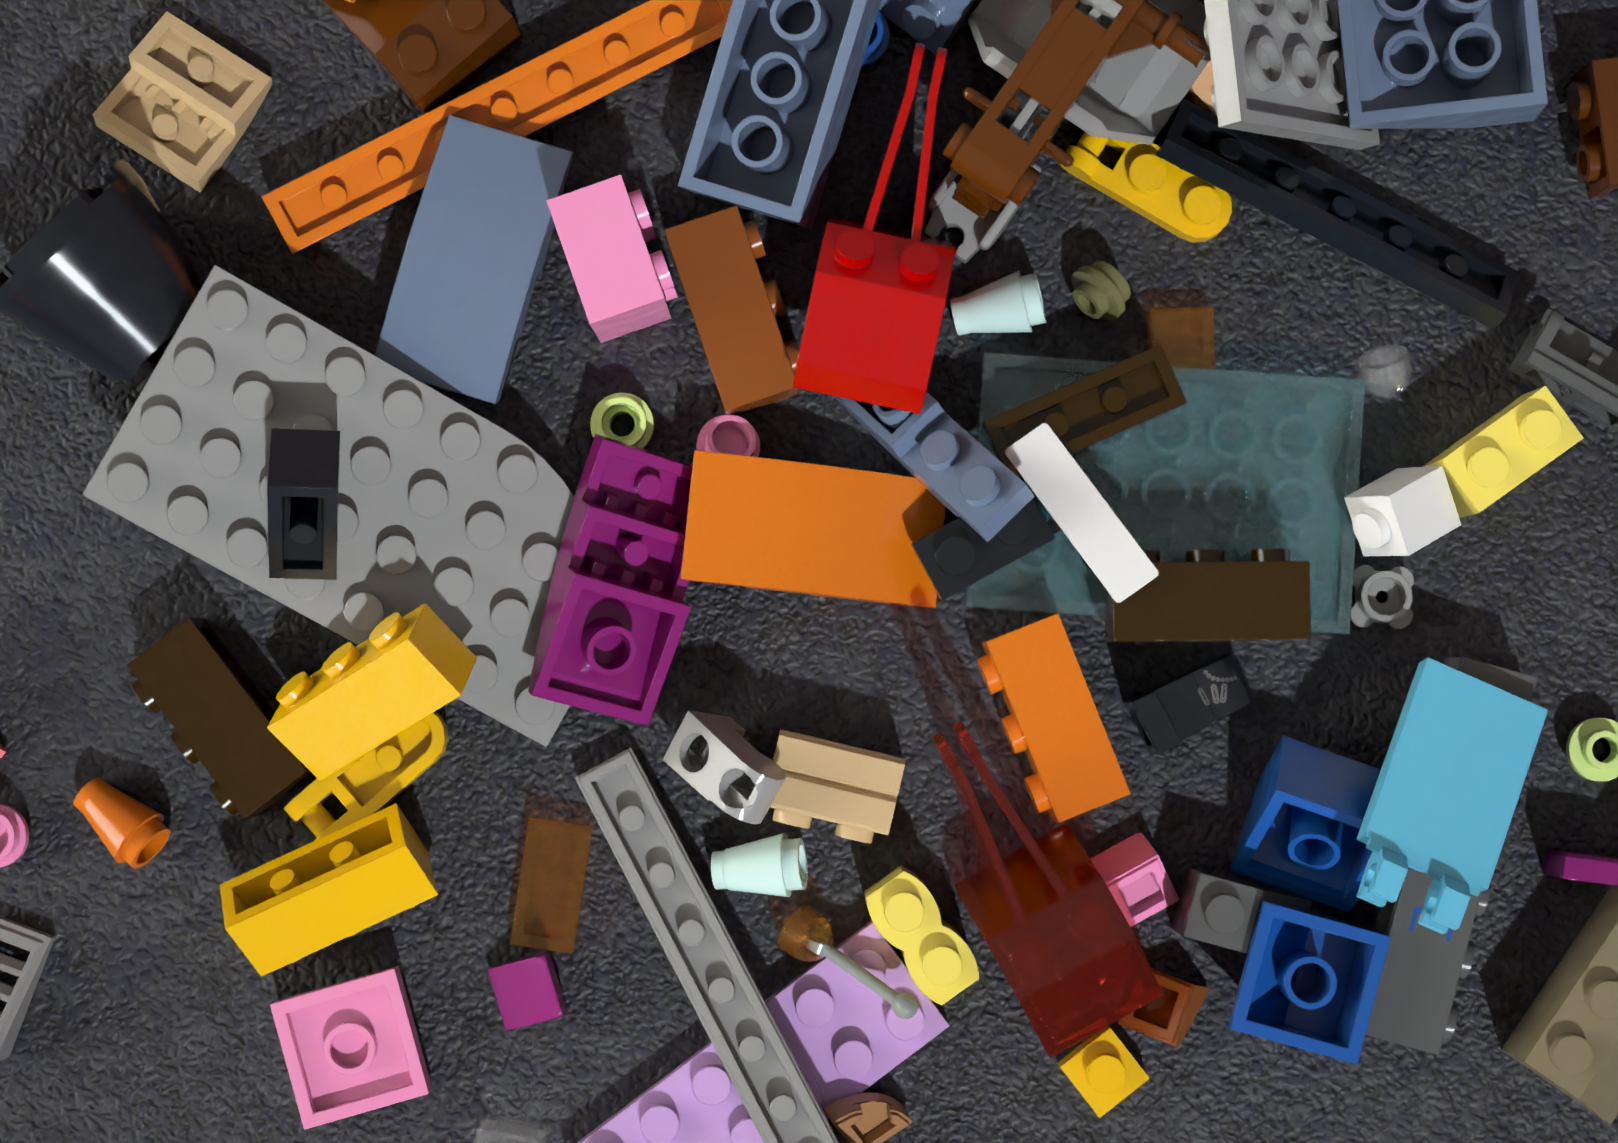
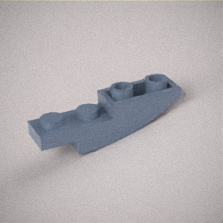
M928 392L925 394L921 414L834 396L923 486L957 518L961 517L987 542L1035 497L1026 483L955 422Z

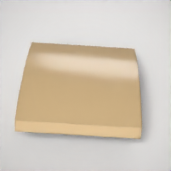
M166 11L128 56L131 65L130 71L93 113V117L98 128L201 193L228 158L253 120L272 86V78Z

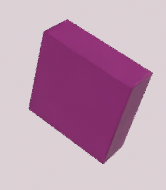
M1550 849L1549 852H1545L1543 874L1562 879L1618 886V859L1608 856Z

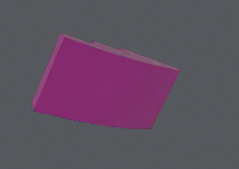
M595 434L574 496L555 563L528 689L532 696L646 726L649 725L691 606L683 601L690 581L681 580L680 578L692 464Z

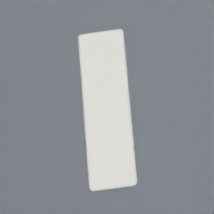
M1042 423L1005 450L1006 456L1115 602L1121 603L1158 576L1159 572L1047 423Z

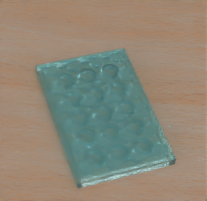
M984 352L982 356L976 440L995 456L982 426L984 421L1118 362ZM1171 366L1187 401L1184 406L1071 455L1141 549L1160 550V562H1186L1187 550H1225V562L1251 561L1250 550L1290 549V561H1310L1311 632L1340 635L1350 634L1356 536L1344 497L1359 489L1365 380ZM1020 477V479H1021L1023 482L1026 483V481L1024 480V478H1023V477ZM1038 498L1034 499L1046 521L1052 519L1053 517ZM1061 530L1054 534L1056 539L966 587L965 607L1105 617V587Z

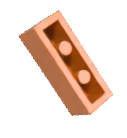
M1059 614L1050 615L982 642L986 655L978 658L977 663L989 693L994 694L999 691L1002 693L1010 715L1000 718L1001 724L1013 753L1017 754L1022 751L1026 753L1034 774L1024 778V781L1038 814L1048 810L1052 820L1060 823L1130 795V790Z

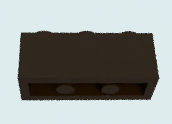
M1220 549L1187 550L1186 562H1160V550H1143L1158 570V576L1121 603L1115 602L1105 589V643L1311 640L1310 561H1290V549L1250 550L1251 561L1225 562V550Z
M188 617L127 664L138 679L132 683L138 697L152 712L158 713L162 710L176 729L171 734L174 744L191 763L196 764L201 761L215 780L210 784L213 795L230 814L235 815L239 812L244 819L259 816L312 775L267 729L275 713L274 708L206 619Z

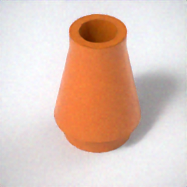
M102 777L94 778L88 782L74 799L73 805L85 816L110 854L119 864L127 862L134 869L140 868L150 862L169 840L171 831L163 824V814L112 787Z

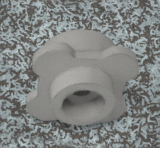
M1361 565L1353 570L1350 582L1355 587V604L1349 610V617L1356 626L1365 628L1369 627L1372 623H1388L1394 629H1402L1410 624L1413 619V612L1410 606L1412 603L1411 587L1414 584V577L1407 568L1398 566L1394 567L1391 571H1375L1369 565ZM1379 591H1384L1387 595V600L1384 603H1379L1376 599V594Z

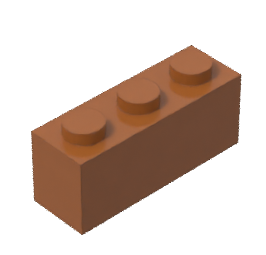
M736 205L664 229L726 415L737 416L799 395V388L793 387L799 349L795 339L786 342L782 340L776 318L785 316L786 311L775 279L766 282L762 281L755 259L766 256L755 220L743 223Z

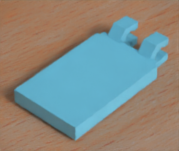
M1429 657L1421 661L1415 672L1356 840L1367 844L1366 849L1372 851L1356 897L1379 907L1385 906L1387 901L1391 903L1397 901L1409 867L1433 878L1418 924L1440 934L1447 933L1448 928L1453 930L1459 929L1471 895L1477 897L1480 892L1489 888L1548 709Z

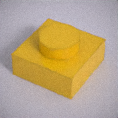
M1108 1024L1057 1063L1099 1118L1150 1079Z

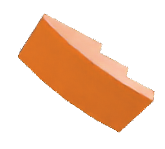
M694 450L680 579L743 586L753 589L810 594V596L936 608L937 592L911 544L944 526L946 506L914 477Z

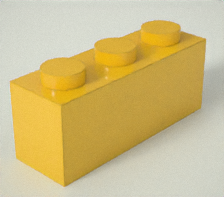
M426 603L403 617L398 612L393 613L375 627L366 641L356 647L351 642H348L334 651L317 672L310 676L306 672H300L292 677L276 695V700L280 704L267 729L321 781L461 696L477 657Z
M397 803L219 885L225 930L261 977L438 895L429 853Z

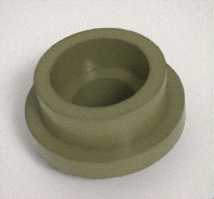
M1098 260L1091 266L1079 267L1071 276V283L1074 289L1072 292L1073 299L1079 309L1093 319L1103 318L1108 321H1115L1124 313L1125 302L1131 297V290L1126 279L1112 265Z

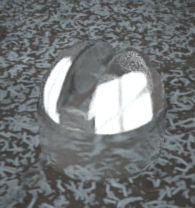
M1380 346L1365 352L1357 361L1361 380L1366 389L1375 397L1392 398L1395 391L1404 392L1411 382L1412 364L1409 351L1404 346Z

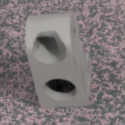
M688 710L662 760L706 800L712 801L725 813L746 823L761 824L786 778L785 772L778 764L761 754L743 738L746 730L732 717ZM702 735L708 744L701 757L688 755L693 740Z

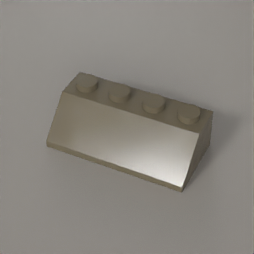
M1616 885L1610 886L1501 1048L1506 1054L1610 1125L1618 1115V886Z

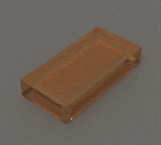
M534 816L529 817L510 945L569 954L575 952L594 825Z

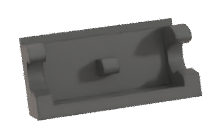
M1549 308L1542 310L1508 370L1539 388L1546 386L1556 398L1618 433V351L1565 321V315L1555 309L1550 310Z

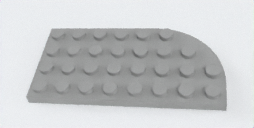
M214 265L82 495L357 645L369 639L375 627L389 615L398 612L403 617L426 603L477 657L462 695L457 699L547 747L570 706L532 696L528 689L555 563L574 500L571 491L562 478L539 454L503 428ZM271 428L340 431L336 580L269 578L268 472Z

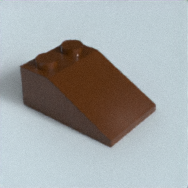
M321 0L423 114L451 101L522 38L513 16L499 0H355L354 4L345 0Z

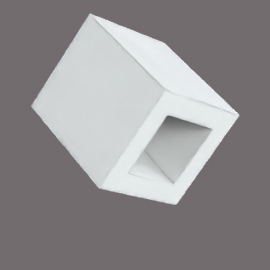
M1443 466L1396 468L1344 497L1351 517L1353 531L1358 539L1363 556H1409L1461 526Z

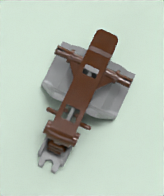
M982 0L967 21L983 62L1008 80L993 101L972 87L964 90V98L985 113L975 127L966 121L963 122L943 152L944 156L952 160L951 169L927 203V211L932 216L924 231V236L938 239L941 233L949 227L959 229L963 233L964 240L958 247L955 258L964 264L979 249L988 250L999 238L1019 206L1024 202L1042 174L1041 167L1035 162L1041 153L1044 152L1065 167L1073 165V156L1050 141L1064 118L1093 137L1151 145L1211 59L1210 49L1205 41L1203 31L1206 19L1205 5L1199 0ZM1020 90L1029 96L1030 100L1012 126L1007 129L999 122L1008 108L1017 112L1022 102L1015 98ZM1044 107L1050 111L1046 118L1040 115ZM1032 125H1035L1039 129L1028 143L1023 139Z

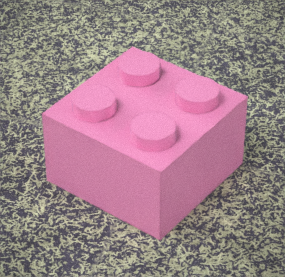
M618 175L546 200L589 324L600 343L671 319L666 302L678 298L662 250L651 254L647 250L645 242L654 240L657 237L640 189L627 193L622 176Z

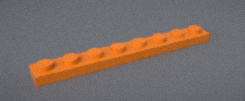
M649 0L261 197L293 254L424 188L449 115L458 116L525 137L722 37L732 0Z

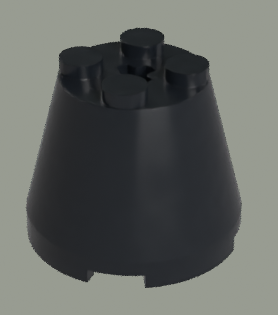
M123 158L102 175L111 185L107 190L104 191L98 184L94 187H89L62 209L5 262L4 268L12 276L8 278L3 272L0 273V313L118 384L125 378L135 387L157 366L164 354L160 346L172 335H175L204 282L145 181Z

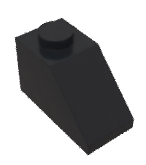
M271 428L268 472L269 578L337 579L340 431Z

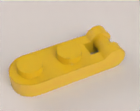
M1084 131L1077 145H1070L1066 149V152L1073 156L1074 163L1070 167L1060 164L1064 170L1183 240L1192 243L1206 242L1216 237L1229 222L1232 214V200L1229 193L1156 156L1159 146L1154 143L1147 145L1093 137ZM1105 145L1122 154L1113 170L1098 160Z
M436 711L323 780L319 781L316 778L284 807V810L296 824L303 821L316 836L315 840L382 810L435 764L446 751L449 740L446 723ZM332 793L348 810L338 820H335L322 805Z

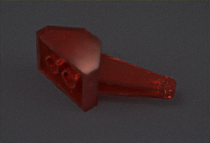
M959 721L952 725L965 753L1026 846L1001 859L973 789L941 732L932 736V740L946 765L985 867L981 871L955 884L954 888L1046 1054L1051 1058L1164 994L1125 916L1104 879L1067 823L1035 840L989 771L963 722Z

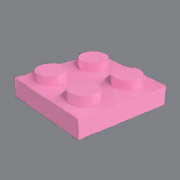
M399 966L284 998L270 1004L304 1130L427 1095L433 1090Z

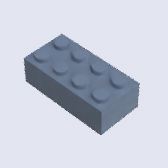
M733 0L678 186L697 195L733 206L737 205V207L812 229L882 0Z

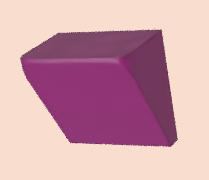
M550 949L487 969L506 1031L553 1020L567 1013L568 1008Z

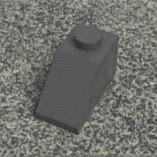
M1187 867L1171 929L1184 937L1247 954L1262 900L1306 911L1311 910L1313 901Z

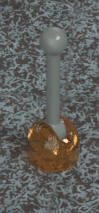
M805 904L799 907L787 920L777 940V946L793 958L804 962H815L825 956L891 1003L893 1012L897 1017L909 1019L917 1013L918 1001L912 994H899L832 946L834 939L832 926L818 911Z

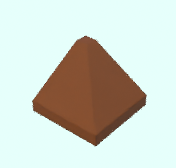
M1138 963L1118 1024L1174 1047H1179L1206 999L1209 987Z

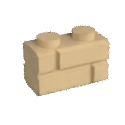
M780 729L773 761L783 769L786 778L770 806L775 808L772 820L809 829L812 818L837 823L834 835L872 844L874 832L884 835L889 834L906 759Z

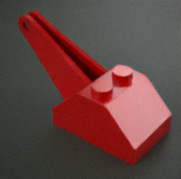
M916 42L906 91L865 223L830 217L827 221L802 334L793 387L921 414L956 246L953 242L921 236L937 98L948 50L946 48L938 47L928 93L912 234L875 226L917 88L926 44Z

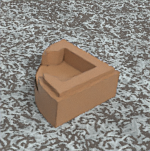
M879 1093L854 1094L824 1107L832 1124L847 1143H883L913 1122L905 1107L899 1101Z

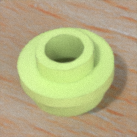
M614 393L603 398L596 405L591 415L590 428L593 438L595 434L644 449L653 435L654 419L648 405L641 398L630 393ZM620 414H627L634 419L633 431L623 437L615 435L611 430L613 419Z
M1589 718L1580 722L1572 729L1566 743V755L1569 764L1577 774L1592 781H1609L1618 777V723L1608 718ZM1602 737L1610 745V754L1604 761L1600 762L1594 757L1592 747L1594 742Z

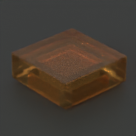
M1213 307L1150 309L1147 312L1148 349L1161 344L1174 374L1212 373L1215 371Z

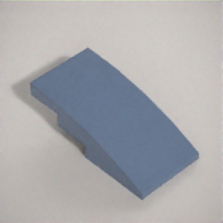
M449 115L407 240L376 349V357L420 382L493 404L500 401L515 342L521 337L537 276L541 275L554 228V221L546 200L563 195L574 154L573 151L458 116Z

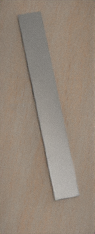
M630 747L576 776L577 784L763 1142L839 1143L634 750Z

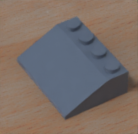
M1336 0L1349 129L1477 128L1534 121L1548 104L1537 0Z

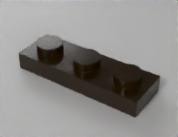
M1159 344L984 421L982 426L996 458L1020 478L1022 477L1006 456L1005 450L1042 423H1047L1072 455L1180 408L1187 401L1164 349Z

